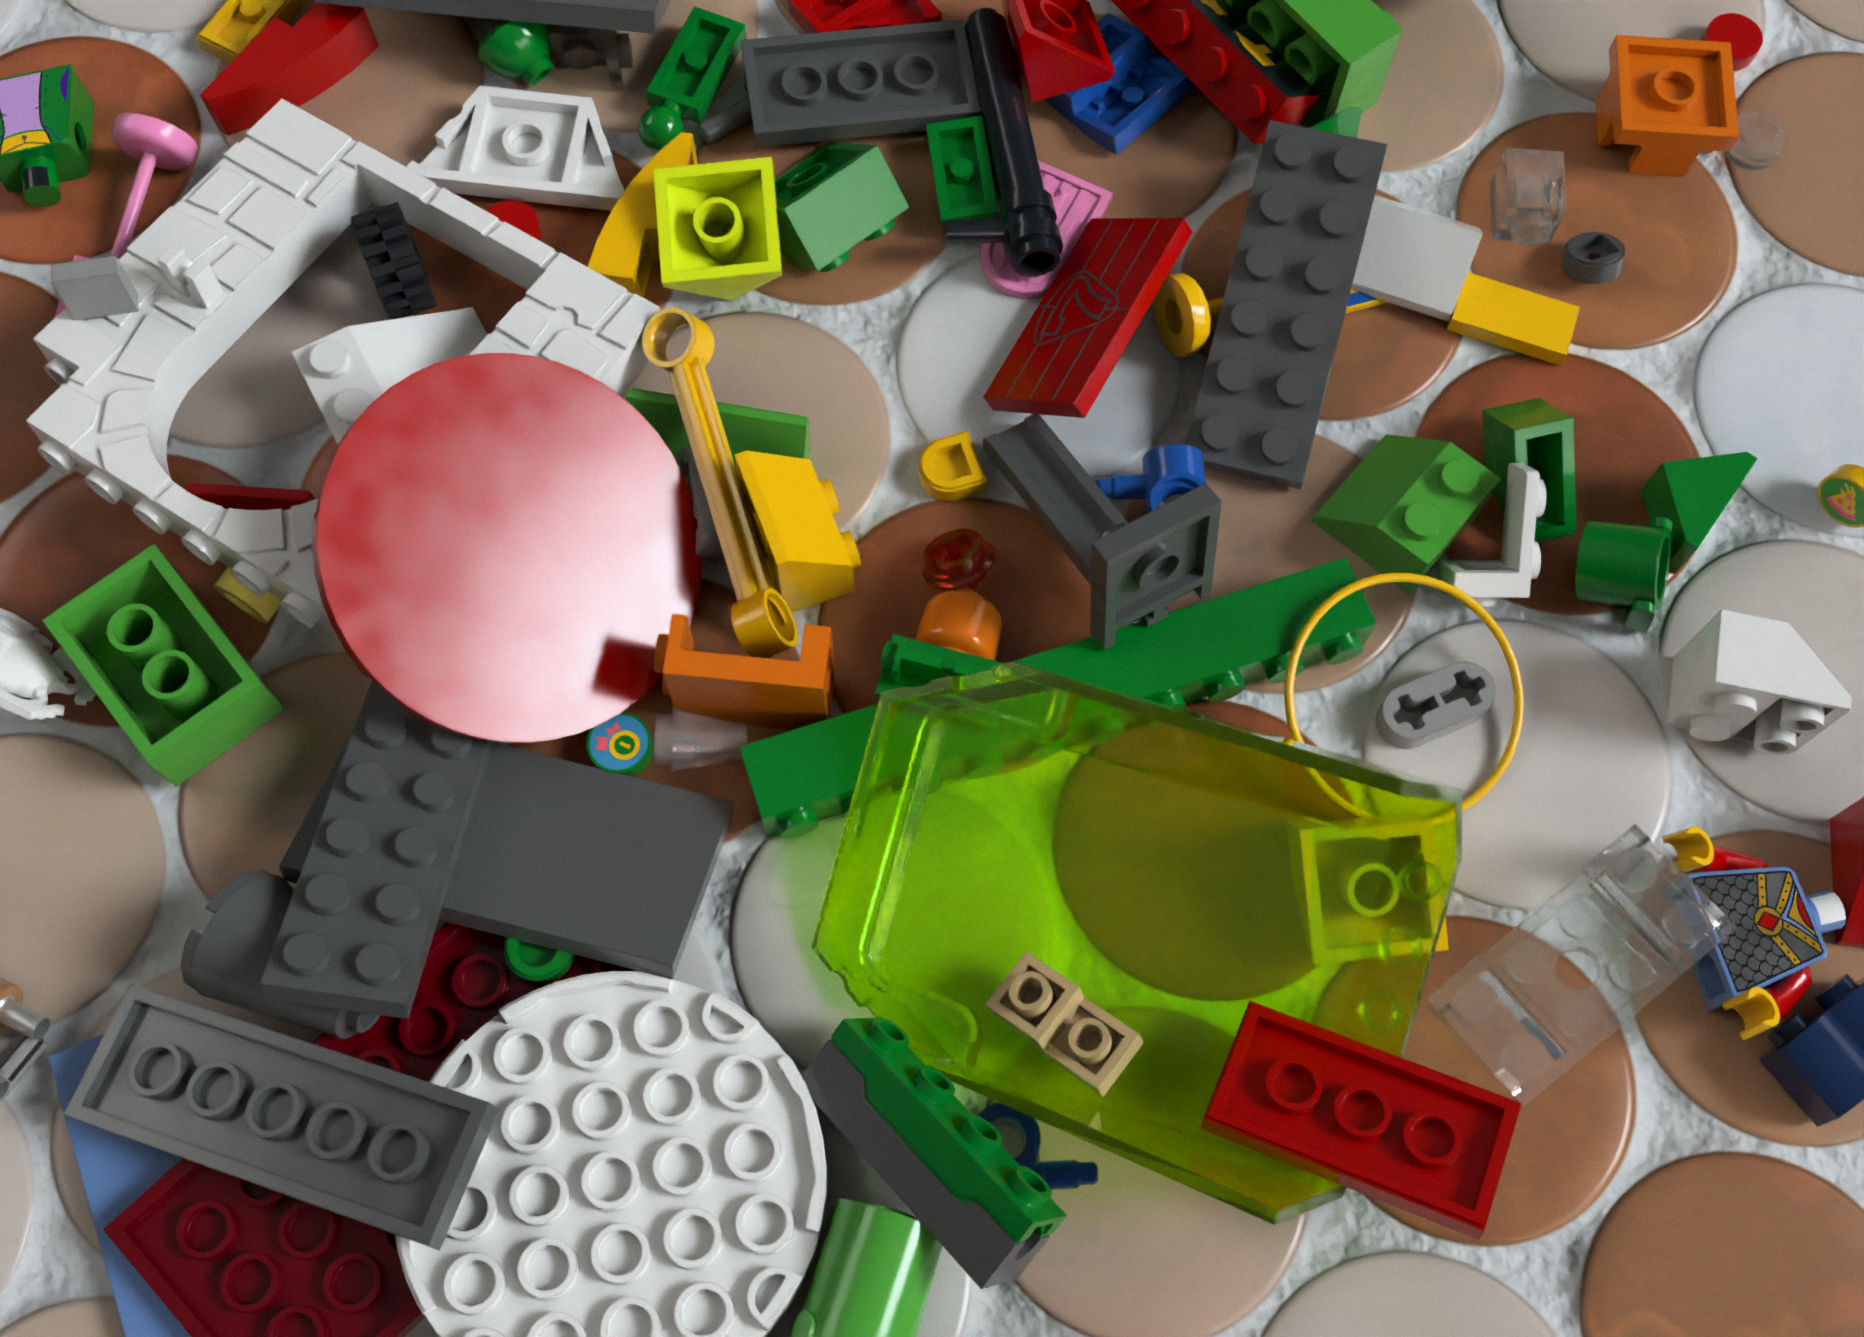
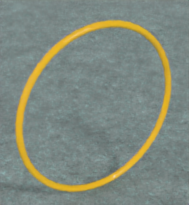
M1394 572L1362 578L1348 584L1327 598L1311 614L1294 642L1286 668L1284 683V706L1291 738L1305 767L1328 794L1356 813L1377 811L1354 801L1336 788L1323 775L1306 749L1298 727L1294 706L1295 673L1300 654L1309 634L1320 618L1340 600L1363 588L1381 583L1410 582L1426 585L1453 596L1470 608L1486 624L1501 647L1512 679L1514 714L1507 746L1489 778L1475 792L1461 802L1444 810L1431 813L1435 815L1436 822L1448 819L1463 812L1483 798L1499 781L1514 756L1520 738L1524 714V693L1516 657L1506 636L1493 617L1478 602L1455 586L1439 579L1413 573Z

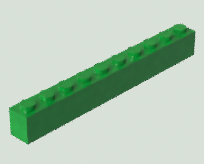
M1347 557L1169 612L1168 617L1148 628L1142 621L1130 624L1115 632V646L1103 651L1092 636L1005 663L1019 667L1002 729L890 699L740 746L744 768L766 837L780 833L782 838L798 837L816 829L819 820L843 813L844 818L861 817L877 810L881 806L880 801L904 793L906 798L909 799L920 798L939 790L943 786L942 781L967 774L969 779L983 778L1002 769L1004 761L1026 754L1032 760L1042 759L1061 751L1065 747V742L1086 735L1089 736L1090 740L1105 739L1121 732L1126 727L1125 723L1149 716L1151 721L1168 719L1182 712L1186 708V703L1208 697L1210 702L1224 701L1240 694L1246 688V684L1265 678L1272 684L1284 682L1289 656L1303 625L1327 598L1348 584L1357 581ZM1362 590L1343 598L1320 618L1303 646L1295 676L1303 672L1306 665L1326 659L1329 665L1340 664L1358 656L1364 650L1363 646L1377 623Z

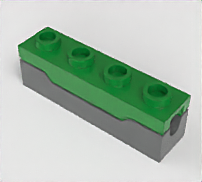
M883 1017L843 1019L831 1035L832 1039L827 1040L802 1075L812 1100L980 1289L1017 1280L1050 1238L1049 1234L1054 1233L1067 1216L1050 1198L1052 1195L1050 1186L1035 1171L1016 1162L1001 1146L1003 1139L998 1130L987 1120L971 1114L954 1096L955 1087L949 1078L936 1068L925 1065L908 1047L910 1040L907 1034L898 1025Z

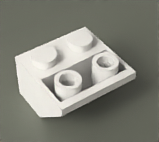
M1721 609L1673 657L1667 726L1689 730L1691 736L1700 740L1722 741L1733 739L1752 743L1756 750L1763 753L1789 754L1797 751L1850 711L1852 697L1788 622Z

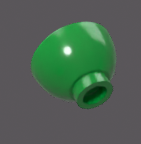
M503 20L481 41L478 49V58L494 73L506 78L522 79L528 87L534 86L546 78L554 69V65L549 60L552 46L548 24Z

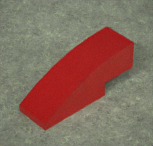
M315 3L293 27L274 17L200 94L218 130L228 136L252 128L281 99L299 107L325 92L353 71L379 46L365 9L355 6Z

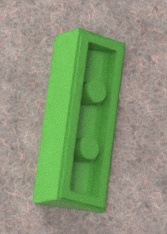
M635 388L627 389L625 400L638 410L659 433L677 462L678 454L682 447L691 446L676 396ZM716 402L735 466L734 454L746 450L809 459L811 439L809 420L806 416Z

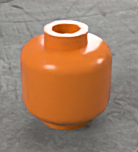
M961 589L939 593L927 602L921 616L915 640L995 661L1003 630L1001 615L992 603L974 591Z

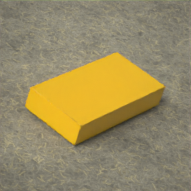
M1468 272L1446 330L1561 365L1567 356L1580 307Z

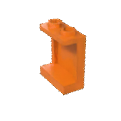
M672 614L669 634L660 633L658 635L655 647L654 668L656 673L663 674V695L671 697L677 718L792 730L831 718L836 678L831 627L804 625L800 661L698 652L695 648L687 616L684 614Z

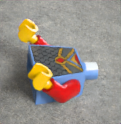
M1697 826L1662 836L1663 843L1671 844L1678 854L1679 860L1668 864L1670 873L1678 875L1687 871L1693 872L1679 879L1662 891L1708 1011L1717 1010L1722 1007L1725 1011L1730 1008L1735 1009L1741 1015L1745 1024L1744 1031L1739 1032L1742 1040H1746L1776 1026L1779 1020L1790 1012L1812 984L1810 966L1827 958V947L1821 933L1841 929L1845 925V910L1840 898L1831 890L1804 895L1797 875L1791 868L1786 866L1768 867L1761 858L1713 844L1707 833Z

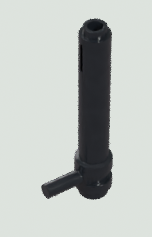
M980 8L972 12L968 17L965 31L981 107V116H983L988 149L1000 200L996 208L998 219L944 220L941 230L942 241L944 245L1003 242L1007 261L1014 266L1015 271L1022 276L1038 277L1053 271L1059 265L1060 254L1063 249L1062 237L1059 226L1055 223L1057 215L1052 196L1044 189L1006 19L995 9Z

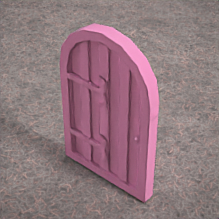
M1038 160L1044 189L1052 196L1057 215L1055 223L1059 226L1062 237L1063 249L1060 254L1059 265L1045 275L1038 277L1022 276L1007 261L1003 242L982 243L980 250L982 271L990 284L1005 295L1021 299L1043 297L1090 219L1102 218L1112 200V192Z

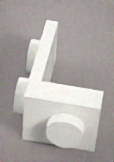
M1509 463L1501 559L1439 560V580L1460 589L1482 607L1495 605V598H1529L1531 579L1538 577L1541 567L1540 547L1534 541L1536 517H1541L1546 507V487L1544 481L1540 479L1539 471L1524 463ZM1456 599V602H1457L1458 604L1465 605V604H1463L1462 602H1460L1459 600Z

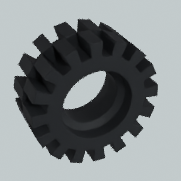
M396 202L352 216L351 221L361 247V252L389 319L402 318L436 307L437 303L429 284L430 282L399 203Z

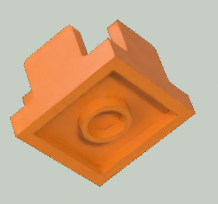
M1616 35L1609 48V76L1596 99L1598 145L1611 146L1613 140L1614 144L1637 145L1629 159L1630 173L1677 177L1684 176L1699 152H1730L1739 138L1731 42Z

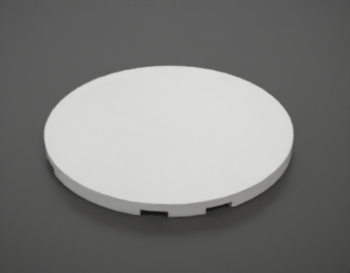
M609 971L576 976L531 991L498 1010L500 1014L485 1023L466 1041L462 1039L441 1063L429 1082L490 1102L500 1110L440 1251L395 1235L397 1251L407 1284L417 1306L440 1337H766L792 1303L804 1282L814 1258L823 1227L827 1199V1165L823 1135L817 1111L807 1085L790 1056L784 1052L778 1042L760 1025L757 1019L737 1004L714 991L711 993L688 983L645 972Z

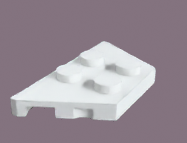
M479 86L465 101L461 113L455 118L448 120L435 134L438 145L420 164L412 160L406 166L436 183V186L443 187L455 194L612 211L625 191L614 165L612 153L604 136L593 99L590 97Z

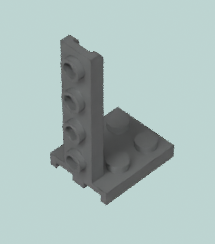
M1032 414L1024 418L1023 422L999 434L994 433L983 439V450L1091 585L1090 634L1103 651L1115 646V632L1139 619L1147 628L1169 616V608L1166 605L1192 590L1200 599L1211 594L1222 501L1207 483L1185 494H1174L1166 498L1155 510L1128 523L1039 414Z

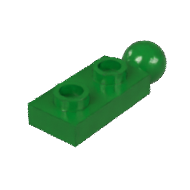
M695 6L693 7L646 90L648 104L652 107L642 114L638 123V134L642 143L648 149L659 152L678 134L684 132L681 117L697 123L702 121L741 50V40L747 39L744 23Z

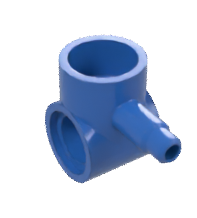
M1165 445L1152 449L1143 456V474L1113 475L1110 478H1097L1095 480V483L1103 493L1113 500L1145 499V514L1155 510L1166 498L1174 494H1185L1206 483L1203 453L1198 448L1190 445Z

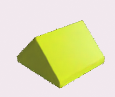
M772 157L653 169L661 284L664 288L732 301L782 276Z

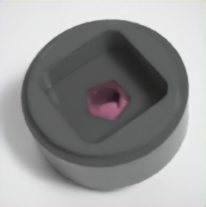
M1586 232L1571 238L1564 247L1563 271L1568 277L1581 283L1600 284L1612 281L1622 273L1626 251L1625 246L1619 239L1607 233Z

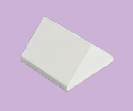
M1375 195L1352 289L1376 299L1449 322L1483 233L1479 227Z

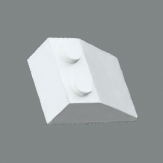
M470 307L347 326L291 353L337 444H339L349 427L371 403L390 387L409 375L433 364L461 356H468L488 334L474 308Z

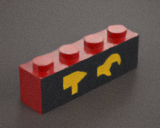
M1111 0L1253 144L1264 143L1270 120L1299 126L1321 97V94L1225 0Z

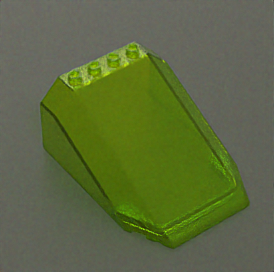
M1012 661L991 666L992 669L959 677L951 675L931 680L928 684L921 686H904L881 692L811 945L813 951L829 971H834L841 977L846 992L859 1008L867 1007L875 1018L883 1017L898 1025L907 1034L910 1040L908 1047L925 1065L932 1066L942 1072L950 1081L1273 1225L1342 1198L1347 1187L1201 1129L1202 1120L1249 1000L1398 1057H1404L1462 860V789L1387 766ZM1026 951L1078 985L1087 999L1140 1034L1143 1045L1103 1098L1042 1054L985 1006V1003Z

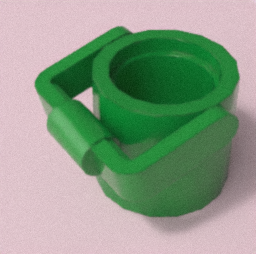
M1663 517L1651 518L1647 526L1588 521L1583 530L1577 557L1575 582L1577 599L1584 602L1627 606L1623 629L1647 633L1656 610L1661 606L1669 572L1673 522Z

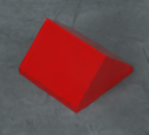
M1001 0L1010 40L1031 103L1109 81L1116 72L1090 2L1086 0Z

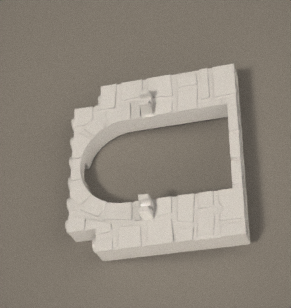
M281 99L246 132L247 136L240 143L236 142L224 154V158L174 207L170 206L126 248L127 252L119 261L138 293V312L74 320L69 310L64 308L33 338L48 361L44 366V370L60 387L26 422L42 443L37 448L38 453L55 469L65 475H68L74 469L85 476L84 480L87 485L107 502L116 505L122 499L133 506L134 514L155 532L164 535L169 529L181 536L183 545L201 561L208 565H213L219 560L232 568L230 572L233 577L252 593L263 596L268 591L282 600V607L303 625L313 628L318 622L335 633L321 601L314 570L312 529L318 499L291 506V509L282 510L281 508L271 510L225 509L223 506L196 497L173 482L167 463V441L173 417L188 391L352 223V216L361 214L371 203L378 207H383L398 202L407 223L527 290L526 296L508 311L498 322L496 329L491 334L488 333L469 355L513 353L559 362L591 376L622 396L650 363L643 351L642 335L649 319L661 309L643 297L628 292L623 286L561 252L557 253L554 248L505 221H499L498 217L451 191L436 186V183L366 144L360 141L356 142L346 133Z

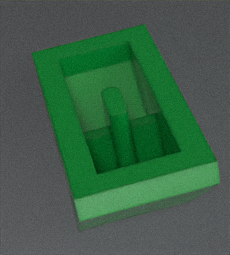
M1748 452L1662 462L1641 489L1649 519L1663 517L1673 522L1669 571L1675 574L1698 549L1758 458Z

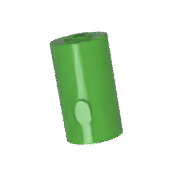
M837 1198L802 1311L795 1320L791 1337H916L942 1245L924 1224L913 1215L875 1203L866 1202L865 1204L849 1199Z

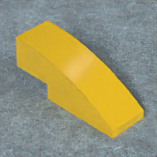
M681 132L657 152L634 177L613 207L604 224L588 264V268L623 286L628 292L635 293L643 298L653 261L660 262L653 169L698 164L692 133Z

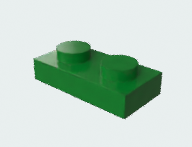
M983 116L926 124L941 229L944 220L998 219L996 213L997 200Z

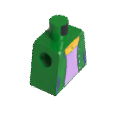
M71 64L0 79V181L7 191L15 193L23 191L24 200L33 206L48 207L55 205L61 199V182L83 178L91 171L94 101Z

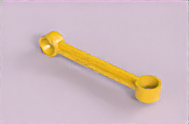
M678 307L664 308L655 313L644 328L642 335L643 351L651 363L669 373L738 601L731 607V620L735 634L741 646L750 657L769 658L796 646L798 641L797 626L788 604L780 593L773 589L705 367L709 363L714 351V336L712 330L704 321ZM689 324L691 338L687 349L677 359L668 361L666 346L669 337L678 327Z

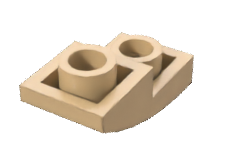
M1027 951L985 1003L989 1011L1018 1035L1102 1098L1143 1045L1139 1033L1087 999L1078 985Z

